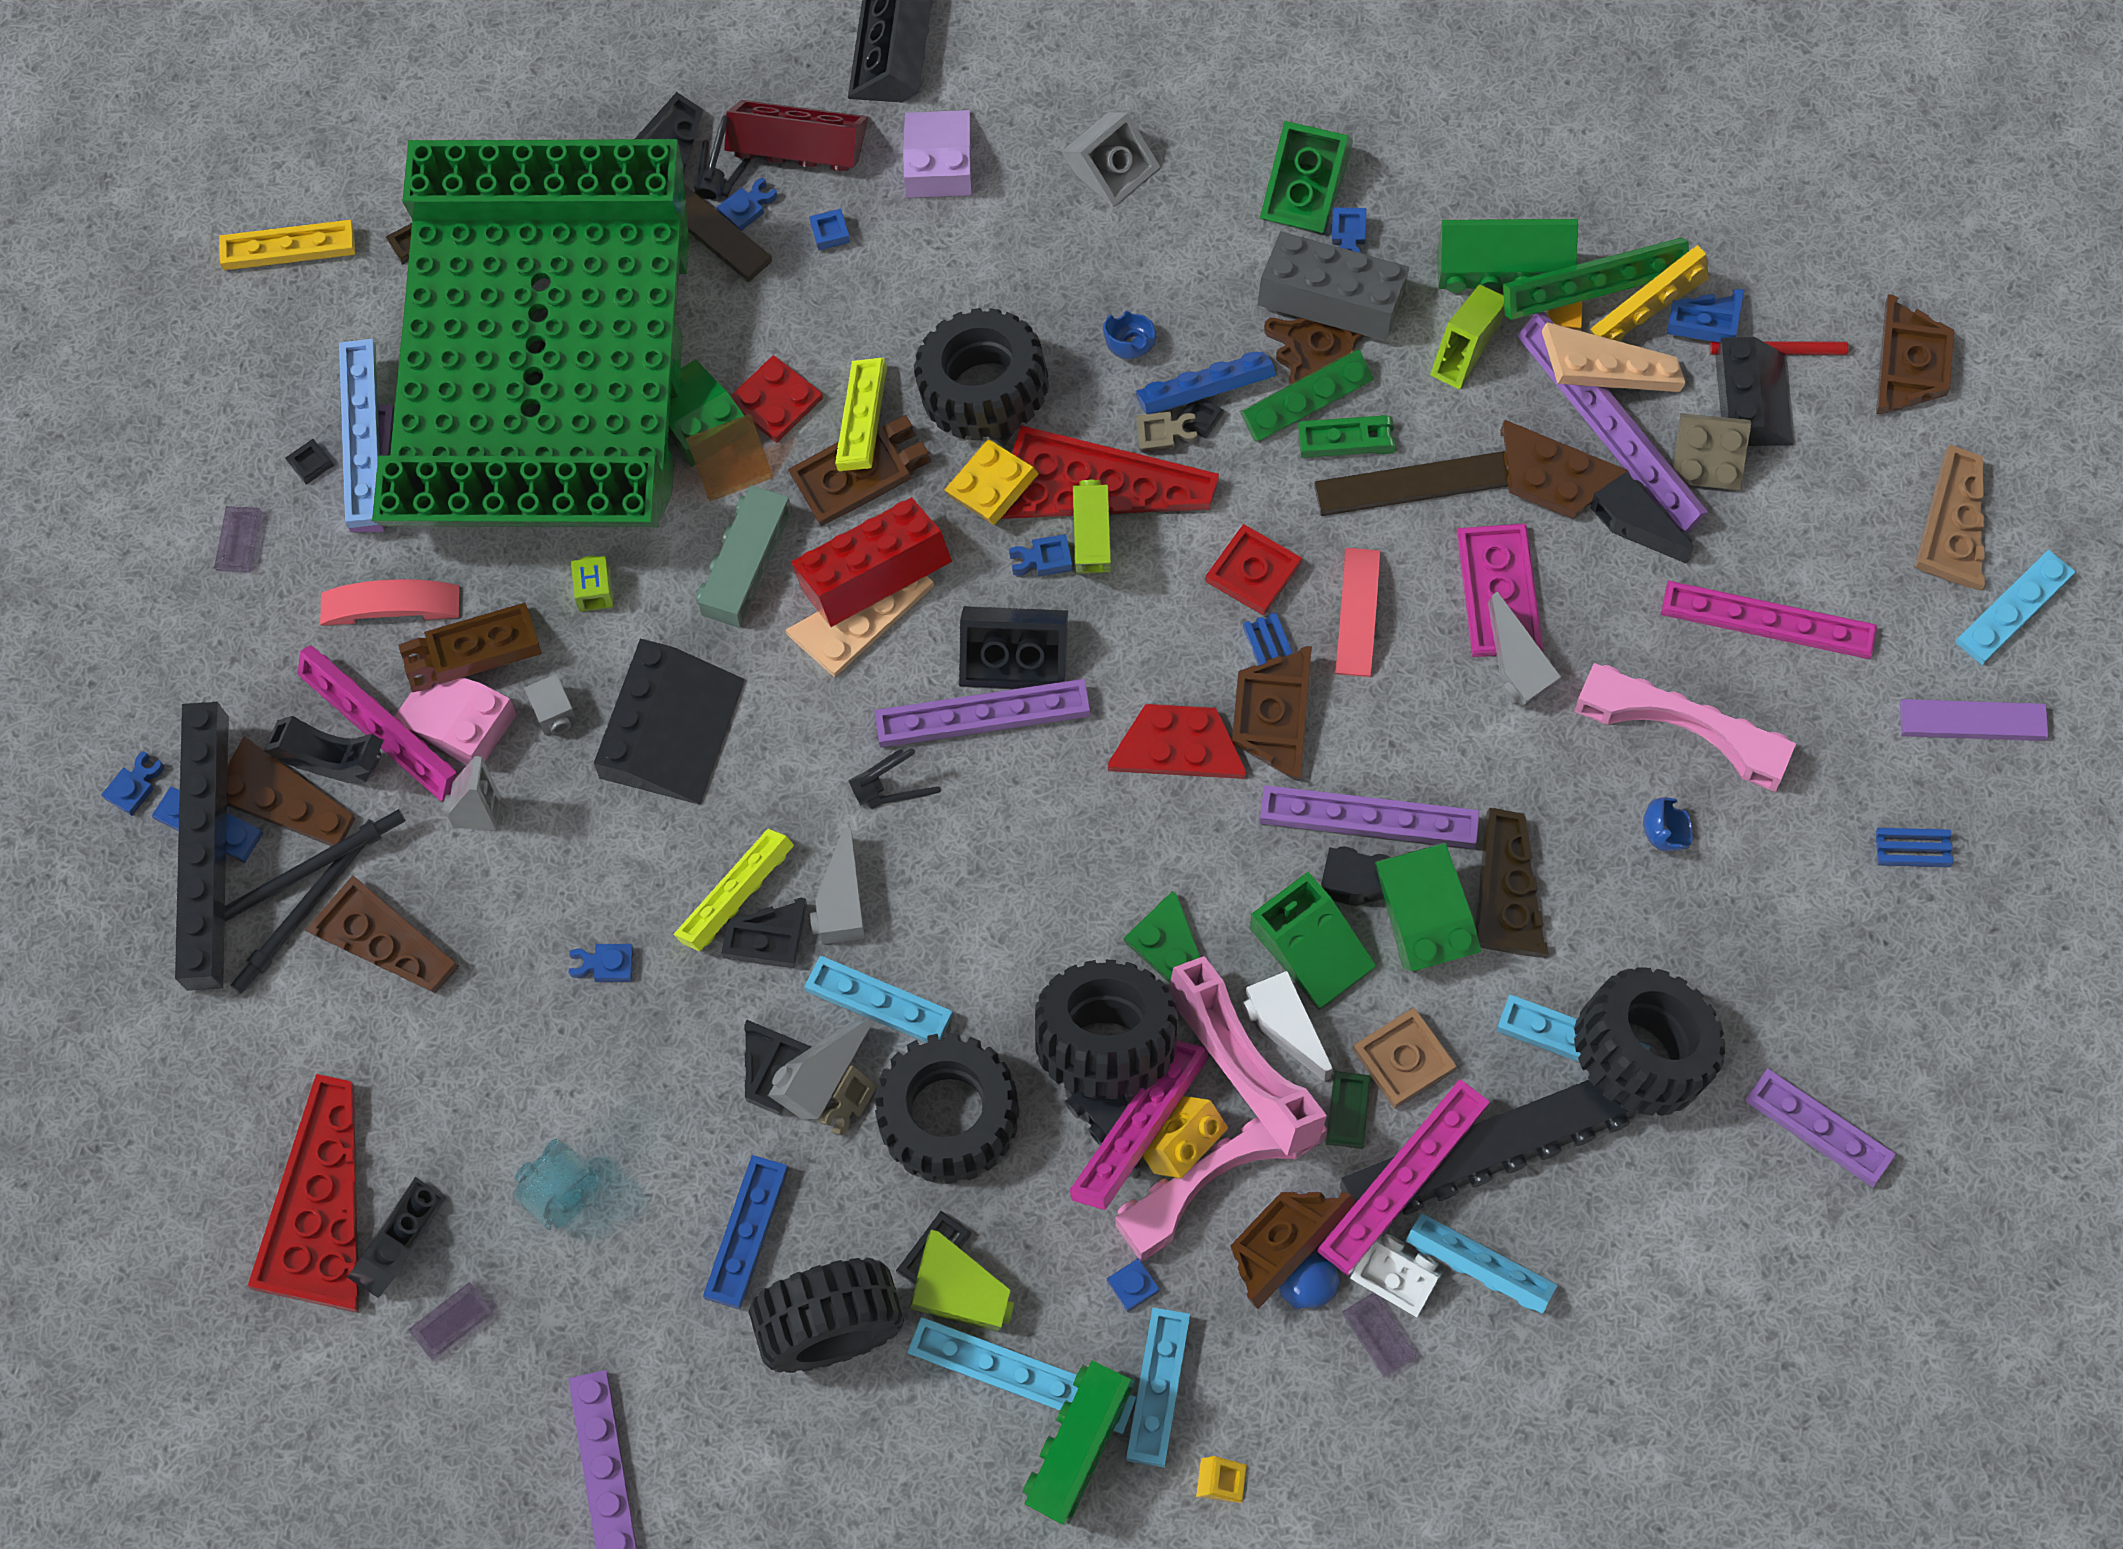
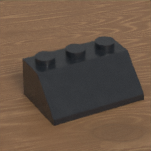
M1756 337L1721 338L1715 356L1721 417L1751 421L1748 446L1793 445L1784 354Z
M963 606L960 618L959 686L1020 689L1065 682L1068 610Z

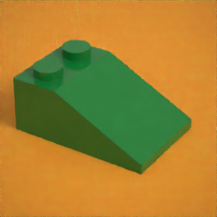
M1284 121L1260 219L1324 234L1346 172L1353 140L1349 135Z
M696 359L681 368L678 397L670 398L668 436L690 467H693L749 434L744 414L728 392Z
M1445 842L1375 862L1403 968L1413 972L1481 952L1473 917Z

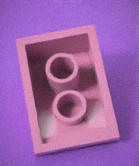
M459 678L439 684V682L433 683L431 688L427 690L411 692L394 718L399 719L418 739L468 765L474 756H481L484 762L486 761L517 713L510 698L479 682Z

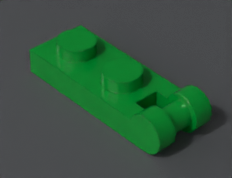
M1388 415L1298 421L1301 458L1365 453H1394L1397 448L1396 440L1391 435V432L1394 430L1393 418ZM1368 432L1378 433V437H1369Z

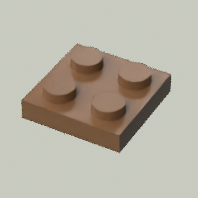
M1415 1007L1357 1042L1352 1048L1394 1109L1455 1072L1457 1067Z

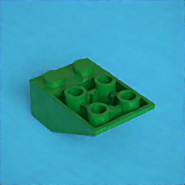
M1309 872L1302 875L1251 913L1250 930L1283 969L1288 972L1289 976L1318 1010L1322 1009L1376 968L1375 963L1332 898Z

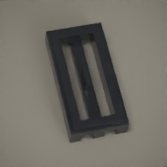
M942 1211L939 1212L896 1270L897 1274L906 1278L914 1286L920 1266L914 1273L908 1269L925 1248L927 1237L931 1230L938 1231L943 1223L948 1225L949 1227L943 1233V1236L949 1240L955 1231L958 1232L959 1236L953 1244L959 1249L962 1248L972 1234L970 1230Z

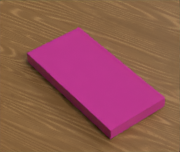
M1527 524L1457 528L1472 657L1497 656L1488 602L1496 592L1500 594L1541 651H1543Z

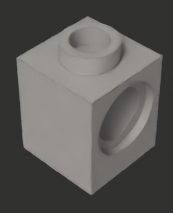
M557 674L524 687L544 735L550 733L554 735L562 734L571 728V724L577 722Z

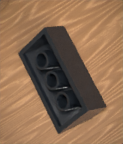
M862 0L848 99L901 103L919 93L922 85L921 76L933 0Z

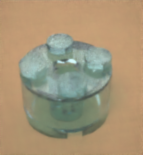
M554 1139L545 1147L542 1155L533 1164L527 1162L517 1171L514 1179L519 1183L514 1193V1199L547 1230H551L552 1224L558 1229L566 1225L586 1205L581 1199L588 1192L589 1188L594 1192L597 1190L601 1175L568 1144L562 1143L559 1139Z

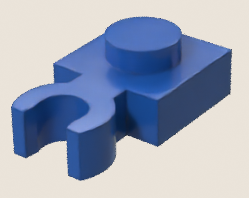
M760 178L754 182L752 191L747 193L743 188H740L717 206V210L742 231L764 214L762 204H770L778 197L777 190L773 188L768 193H761L760 191L767 185L766 180Z
M1333 208L1332 244H1342L1339 246L1340 248L1361 253L1356 244H1366V208Z
M1066 534L1033 539V549H1026L1022 546H1015L1009 549L1010 559L1021 558L1024 560L1021 564L1012 565L1013 575L1015 576L1024 575L1031 568H1037L1038 576L1072 571Z
M145 751L141 752L135 759L133 771L130 772L123 767L101 794L102 797L132 816L154 789L148 783V780L162 773L164 769L163 763L157 760L151 768H144L150 756Z
M595 944V954H588L583 949L570 950L571 959L584 960L580 968H569L571 977L583 978L590 972H594L595 982H632V944Z

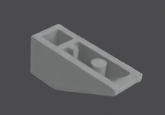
M1496 592L1491 596L1488 608L1500 676L1504 683L1502 690L1512 703L1518 701L1524 707L1557 684L1561 676L1500 594Z
M481 756L473 757L453 781L451 795L445 796L444 814L448 816L453 828L496 830L501 797Z
M845 827L842 830L815 899L817 912L810 913L813 934L820 935L822 945L865 939L851 827Z
M866 1020L849 1022L788 1062L775 1074L772 1080L774 1086L768 1096L801 1119H819L872 1024Z

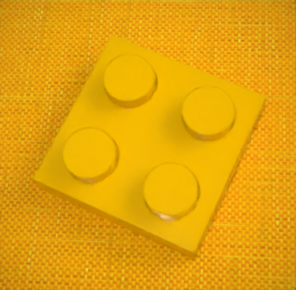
M987 439L944 491L956 502L994 526L1036 478L1038 473L1033 466Z

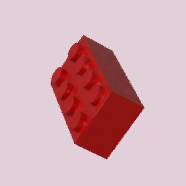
M910 497L905 501L895 504L892 508L865 520L853 529L835 536L825 544L805 552L799 558L791 561L802 591L828 625L833 627L951 563L952 559L941 530L917 502Z

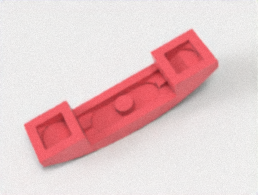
M1345 548L1336 675L1371 677L1380 550Z
M396 579L340 586L321 593L320 625L356 624V619L423 615L425 620L459 618L460 585L428 580Z

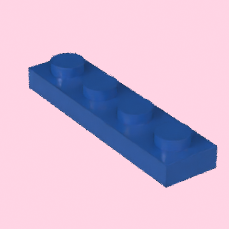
M1264 351L1249 352L1237 360L1216 362L1209 368L1198 372H1184L1178 375L1177 378L1169 381L1149 383L1145 388L1136 390V395L1146 414H1154L1275 377L1276 374L1274 364Z
M754 1155L751 1156L703 1294L705 1300L741 1310L789 1170L786 1164Z

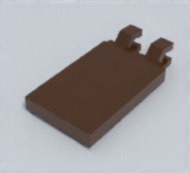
M907 415L883 427L878 423L872 468L838 471L835 464L839 443L837 442L788 469L820 527L911 479L910 476L914 474V470L932 462L929 452L922 441L904 449L902 452L897 444L916 436L913 425Z
M526 602L425 631L426 638L418 637L398 645L412 693L430 689L433 683L439 682V684L542 654Z

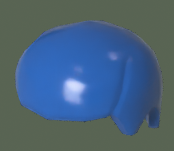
M1126 310L1119 318H1114L1110 314L1103 324L1107 347L1119 358H1138L1148 353L1155 345L1156 330L1154 324L1144 315L1132 314ZM1135 336L1132 342H1125L1129 337Z
M1660 797L1652 800L1648 804L1643 817V827L1647 839L1658 850L1677 851L1689 849L1693 840L1690 815L1686 810L1676 809L1673 806L1677 802L1675 798Z
M1312 1252L1279 1287L1280 1294L1292 1307L1297 1309L1320 1308L1337 1294L1340 1282L1337 1267L1320 1253Z

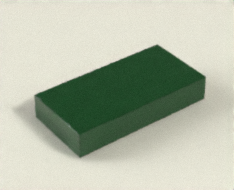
M1334 1071L1326 1145L1364 1148L1371 1075Z

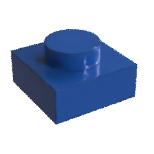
M841 208L809 216L818 251L850 243Z
M1139 1258L1107 1278L1108 1284L1127 1312L1159 1293V1288Z

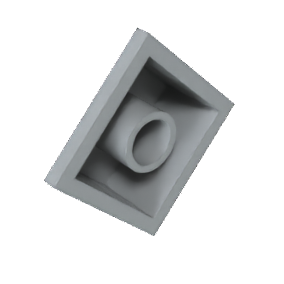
M1108 112L1061 151L1076 176L1113 207L1160 168L1159 163L1128 113Z

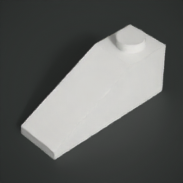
M1283 972L1246 987V1001L1242 1002V1006L1249 1022L1256 1021L1260 1031L1323 1081L1331 1079L1333 1068L1288 972Z

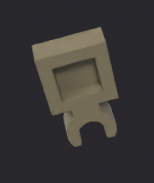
M1170 411L1136 416L1141 452L1175 448L1174 438L1180 437L1186 442L1198 439L1197 432H1185L1183 430L1186 423L1196 422L1195 414H1183L1175 421H1172Z
M849 1065L830 1098L834 1101L831 1107L823 1110L818 1122L830 1125L835 1117L836 1123L831 1132L836 1135H844L850 1125L849 1116H861L878 1085L857 1068Z

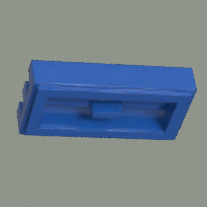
M1276 612L1270 614L1269 618L1264 619L1260 617L1256 619V622L1250 623V621L1243 623V629L1258 666L1265 664L1266 660L1254 630H1260L1271 659L1279 655L1267 628L1270 625L1273 627L1283 655L1293 654Z
M1877 828V864L1881 866L1951 867L1953 864V856H1951L1952 843H1950L1951 830ZM1884 839L1942 840V843L1884 841ZM1885 851L1942 852L1943 856L1885 855Z

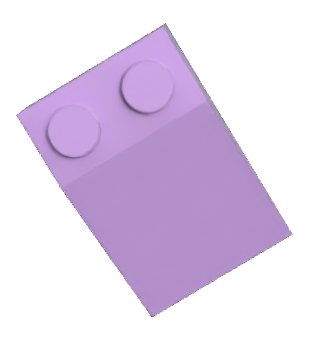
M970 110L905 113L903 162L906 198L972 195Z

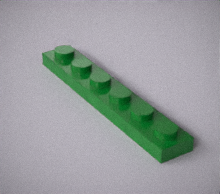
M1681 237L1504 283L1505 316L1513 320L1648 284L1689 252V241Z

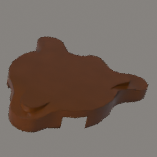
M1301 317L1291 321L1269 318L1264 324V333L1267 337L1285 344L1284 347L1277 350L1276 360L1291 371L1289 385L1352 352L1355 345L1363 338L1362 334Z

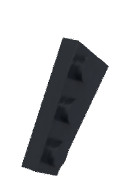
M676 92L635 139H677L684 173L704 109Z

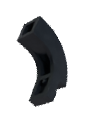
M294 716L277 720L264 752L301 770L345 783H366L371 771L378 765L381 759L380 748L384 740L374 734L352 739L337 737L320 731Z

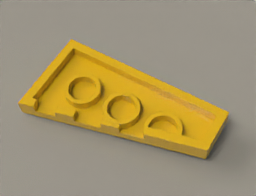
M1696 245L1590 329L1591 334L1620 342L1627 332L1672 304L1673 300H1678L1707 281L1709 276L1706 253L1699 245Z

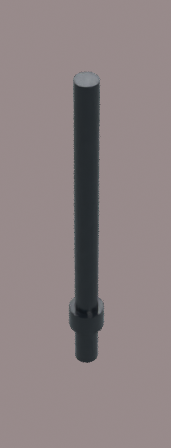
M398 809L376 822L370 820L359 827L360 831L225 905V922L366 843L372 845L383 838L382 834L406 822L401 810Z
M366 844L332 862L260 950L255 949L246 959L248 964L230 984L232 989L242 994L259 972L263 974L272 964L270 959Z

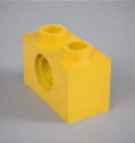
M1183 1096L1143 1154V1158L1154 1174L1182 1179L1224 1134L1228 1126L1211 1100Z

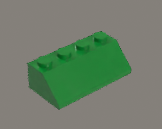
M1578 219L1442 220L1437 250L1438 289H1447L1450 292L1457 293L1465 289H1476L1480 284L1493 291H1497L1503 288L1504 283L1577 265Z
M1091 1360L1089 1367L1081 1366L1073 1383V1386L1078 1388L1072 1402L1065 1400L1057 1416L1056 1422L1061 1423L1059 1431L1055 1438L1048 1436L1039 1457L1044 1459L1043 1465L1038 1474L1033 1471L1031 1472L1022 1493L1027 1495L1025 1505L1062 1525L1070 1524L1136 1381Z

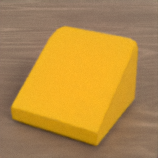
M1217 1456L1201 1458L1196 1497L1242 1503L1247 1464Z

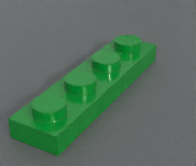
M1357 349L1246 407L1240 413L1251 436L1257 442L1373 381L1374 378L1360 349Z

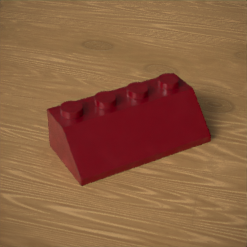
M740 100L726 112L728 121L725 130L724 151L734 152V156L738 158H753V155L766 156V161L782 163L785 162V159L798 160V165L816 167L817 163L829 164L832 170L848 171L849 167L853 168L859 162L869 116Z

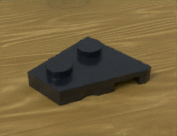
M806 898L794 899L795 903L773 909V906L761 909L753 915L745 914L728 919L721 952L722 957L725 959L794 968L807 907Z
M746 1020L744 1024L746 1041L745 1099L753 1105L780 1116L784 1106L768 1096L774 1086L772 1080L781 1067L811 1048V1046Z

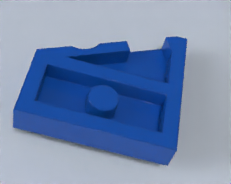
M1733 290L1732 296L1715 299L1716 297L1713 293L1702 295L1696 299L1673 300L1666 334L1719 343L1721 338L1736 337L1744 290Z

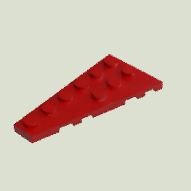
M1021 425L1012 454L1033 466L1038 475L1000 519L1074 516L1073 486H1080V481L1100 480L1101 485H1108L1109 514L1210 510L1219 482V473Z
M316 1074L247 1286L254 1291L359 1313L358 1285L347 1278L358 1261L354 1084L348 1080Z

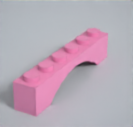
M1593 664L1575 708V712L1607 725L1630 720H1653L1684 727L1704 737L1717 747L1734 765L1742 779L1774 792L1777 791L1796 745L1795 742L1790 741L1781 733H1769L1755 727L1753 723L1746 719H1734L1721 714L1713 706H1701L1689 701L1680 693L1666 692L1656 688L1645 679H1633L1623 675L1618 669L1609 665Z
M1203 956L1174 967L1169 984V992L1175 998L1176 1009L1286 1156L1318 1144L1327 1115L1306 1088L1295 1085L1283 1078L1260 1055L1237 1017L1225 982L1207 958Z
M1256 1117L1245 1124L1241 1129L1243 1133L1230 1140L1227 1137L1216 1143L1210 1150L1212 1153L1201 1161L1198 1160L1182 1179L1173 1178L1170 1181L1167 1178L1162 1179L1149 1189L1150 1194L1139 1202L1133 1199L1124 1204L1118 1210L1119 1215L1115 1217L1116 1227L1142 1263L1172 1243L1177 1225L1187 1206L1199 1191L1213 1179L1236 1166L1256 1160L1275 1158L1296 1160L1326 1140L1327 1128L1325 1125L1323 1126L1318 1144L1286 1156L1259 1118Z

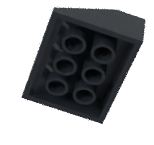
M640 638L594 760V766L599 779L700 805L745 679L675 647Z

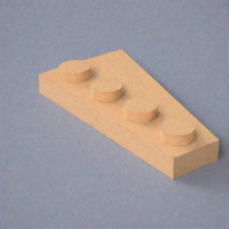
M1548 322L1542 329V335L1558 384L1680 392L1686 384L1678 359L1675 356Z
M925 576L833 627H830L821 614L816 612L786 629V634L833 677H837L934 587V582Z

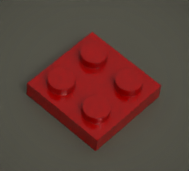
M772 355L731 395V398L749 422L774 442L778 443L823 399V394L775 355Z
M1243 524L1207 573L1205 582L1265 616L1301 565L1302 557Z

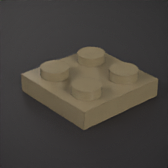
M1680 413L1672 468L1686 485L1741 490L1751 421Z

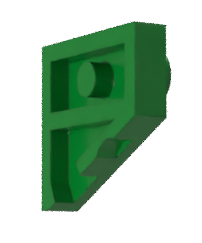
M1173 891L1124 937V942L1168 983H1170L1174 967L1200 958L1177 894Z

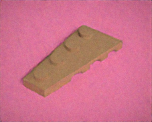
M1951 444L1945 450L1914 568L1980 591L1985 587V575H1982L1984 546H1981V529L1984 527V514H1981L1983 456Z

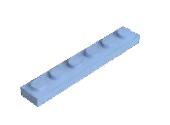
M373 339L340 342L345 523L348 528L378 525L372 521L378 456H380L376 345Z

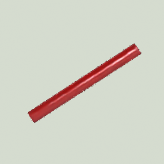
M1763 341L1784 355L1848 354L1847 341ZM1710 342V355H1716L1719 342Z

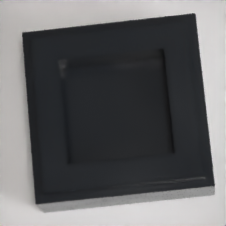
M1200 399L1188 403L1180 416L1186 413L1195 414L1196 422L1186 423L1184 428L1197 432V435L1207 439L1224 414V409L1205 399Z
M311 439L285 457L287 463L306 485L334 466L333 462L314 439Z

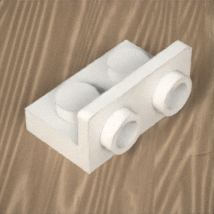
M1385 1233L1358 1263L1350 1279L1418 1317L1436 1283L1443 1275V1271L1437 1269L1438 1263L1431 1257L1422 1253H1418L1417 1256L1403 1249L1405 1244L1401 1240Z

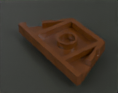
M1888 294L1885 302L1876 414L1888 413L1947 396L1951 382L1954 329L1941 322L1933 321L1929 315L1919 309H1916L1915 312L1897 303L1898 297Z
M1504 420L1500 429V434L1504 437L1505 443L1504 461L1505 467L1509 472L1507 477L1509 493L1571 519L1576 518L1585 511L1586 507L1592 503L1594 493L1628 471L1507 420Z
M1312 646L1302 647L1300 651L1282 658L1278 656L1267 660L1263 665H1254L1238 671L1232 734L1233 744L1293 780L1298 781L1301 778Z
M1280 1192L1230 1245L1233 1256L1238 1262L1239 1274L1248 1290V1293H1246L1247 1297L1256 1309H1259L1356 1204L1351 1194L1341 1192L1339 1198H1325L1322 1192H1308L1306 1194Z

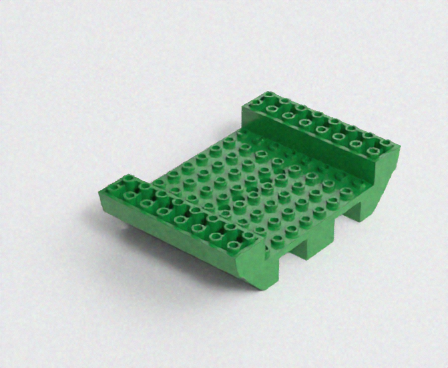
M677 139L408 140L402 202L412 219L394 422L390 456H378L372 521L381 526L659 528V521L668 506L673 491L674 459L667 446L670 398L678 397L681 372L683 335L676 320L679 274H687L689 252L683 163ZM543 278L551 280L550 286L546 290L537 291L534 289V284L538 280ZM541 309L548 311L547 318L542 322H533L531 320L535 311ZM533 342H545L546 346L542 352L533 354L528 351ZM540 372L543 374L542 381L537 385H528L526 383V379L531 373ZM530 404L541 406L540 412L534 417L523 415L524 409Z

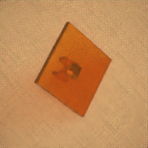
M751 414L686 438L709 502L748 488L750 485H756L773 478Z

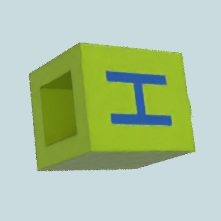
M589 555L582 557L580 560L571 561L574 598L579 612L614 607L611 575L606 557Z

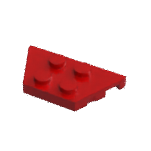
M1145 704L1108 762V771L1245 779L1243 763L1217 709L1211 707Z

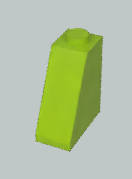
M1480 284L1447 323L1430 376L1459 390L1461 389L1502 321L1505 313L1503 295Z
M1100 480L1080 481V486H1073L1076 574L1111 572L1108 485H1101Z
M930 1231L912 1295L910 1310L998 1332L1002 1327V1323L1009 1324L1014 1302L1008 1301L1009 1288L940 1232Z

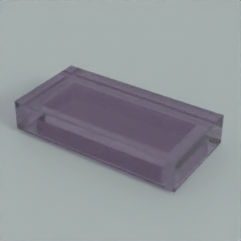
M226 506L214 565L216 571L251 572L262 513L260 508Z
M468 1282L408 1330L433 1361L491 1316L493 1311L473 1285Z
M1374 1292L1342 1311L1345 1320L1383 1378L1416 1359V1354Z

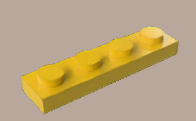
M351 220L219 235L220 265L224 271L355 255L354 225Z

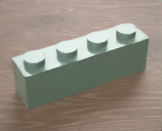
M750 485L746 495H742L739 498L735 510L737 516L733 525L729 524L724 531L722 539L724 545L721 552L713 556L710 563L709 572L711 574L706 584L702 583L697 592L696 602L699 604L702 616L741 628L792 512L788 496Z

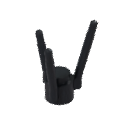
M726 115L721 118L707 168L709 141H703L698 177L694 186L695 193L701 198L716 202L720 200L721 195L729 196L732 186L751 161V158H744L727 182L724 179V172L715 168L728 121Z
M913 748L908 749L904 753L903 750L899 749L867 771L848 780L859 805L861 806L868 802L871 809L886 803L940 793L941 788L936 786L879 796L878 793L884 791L879 776L914 755L915 750Z

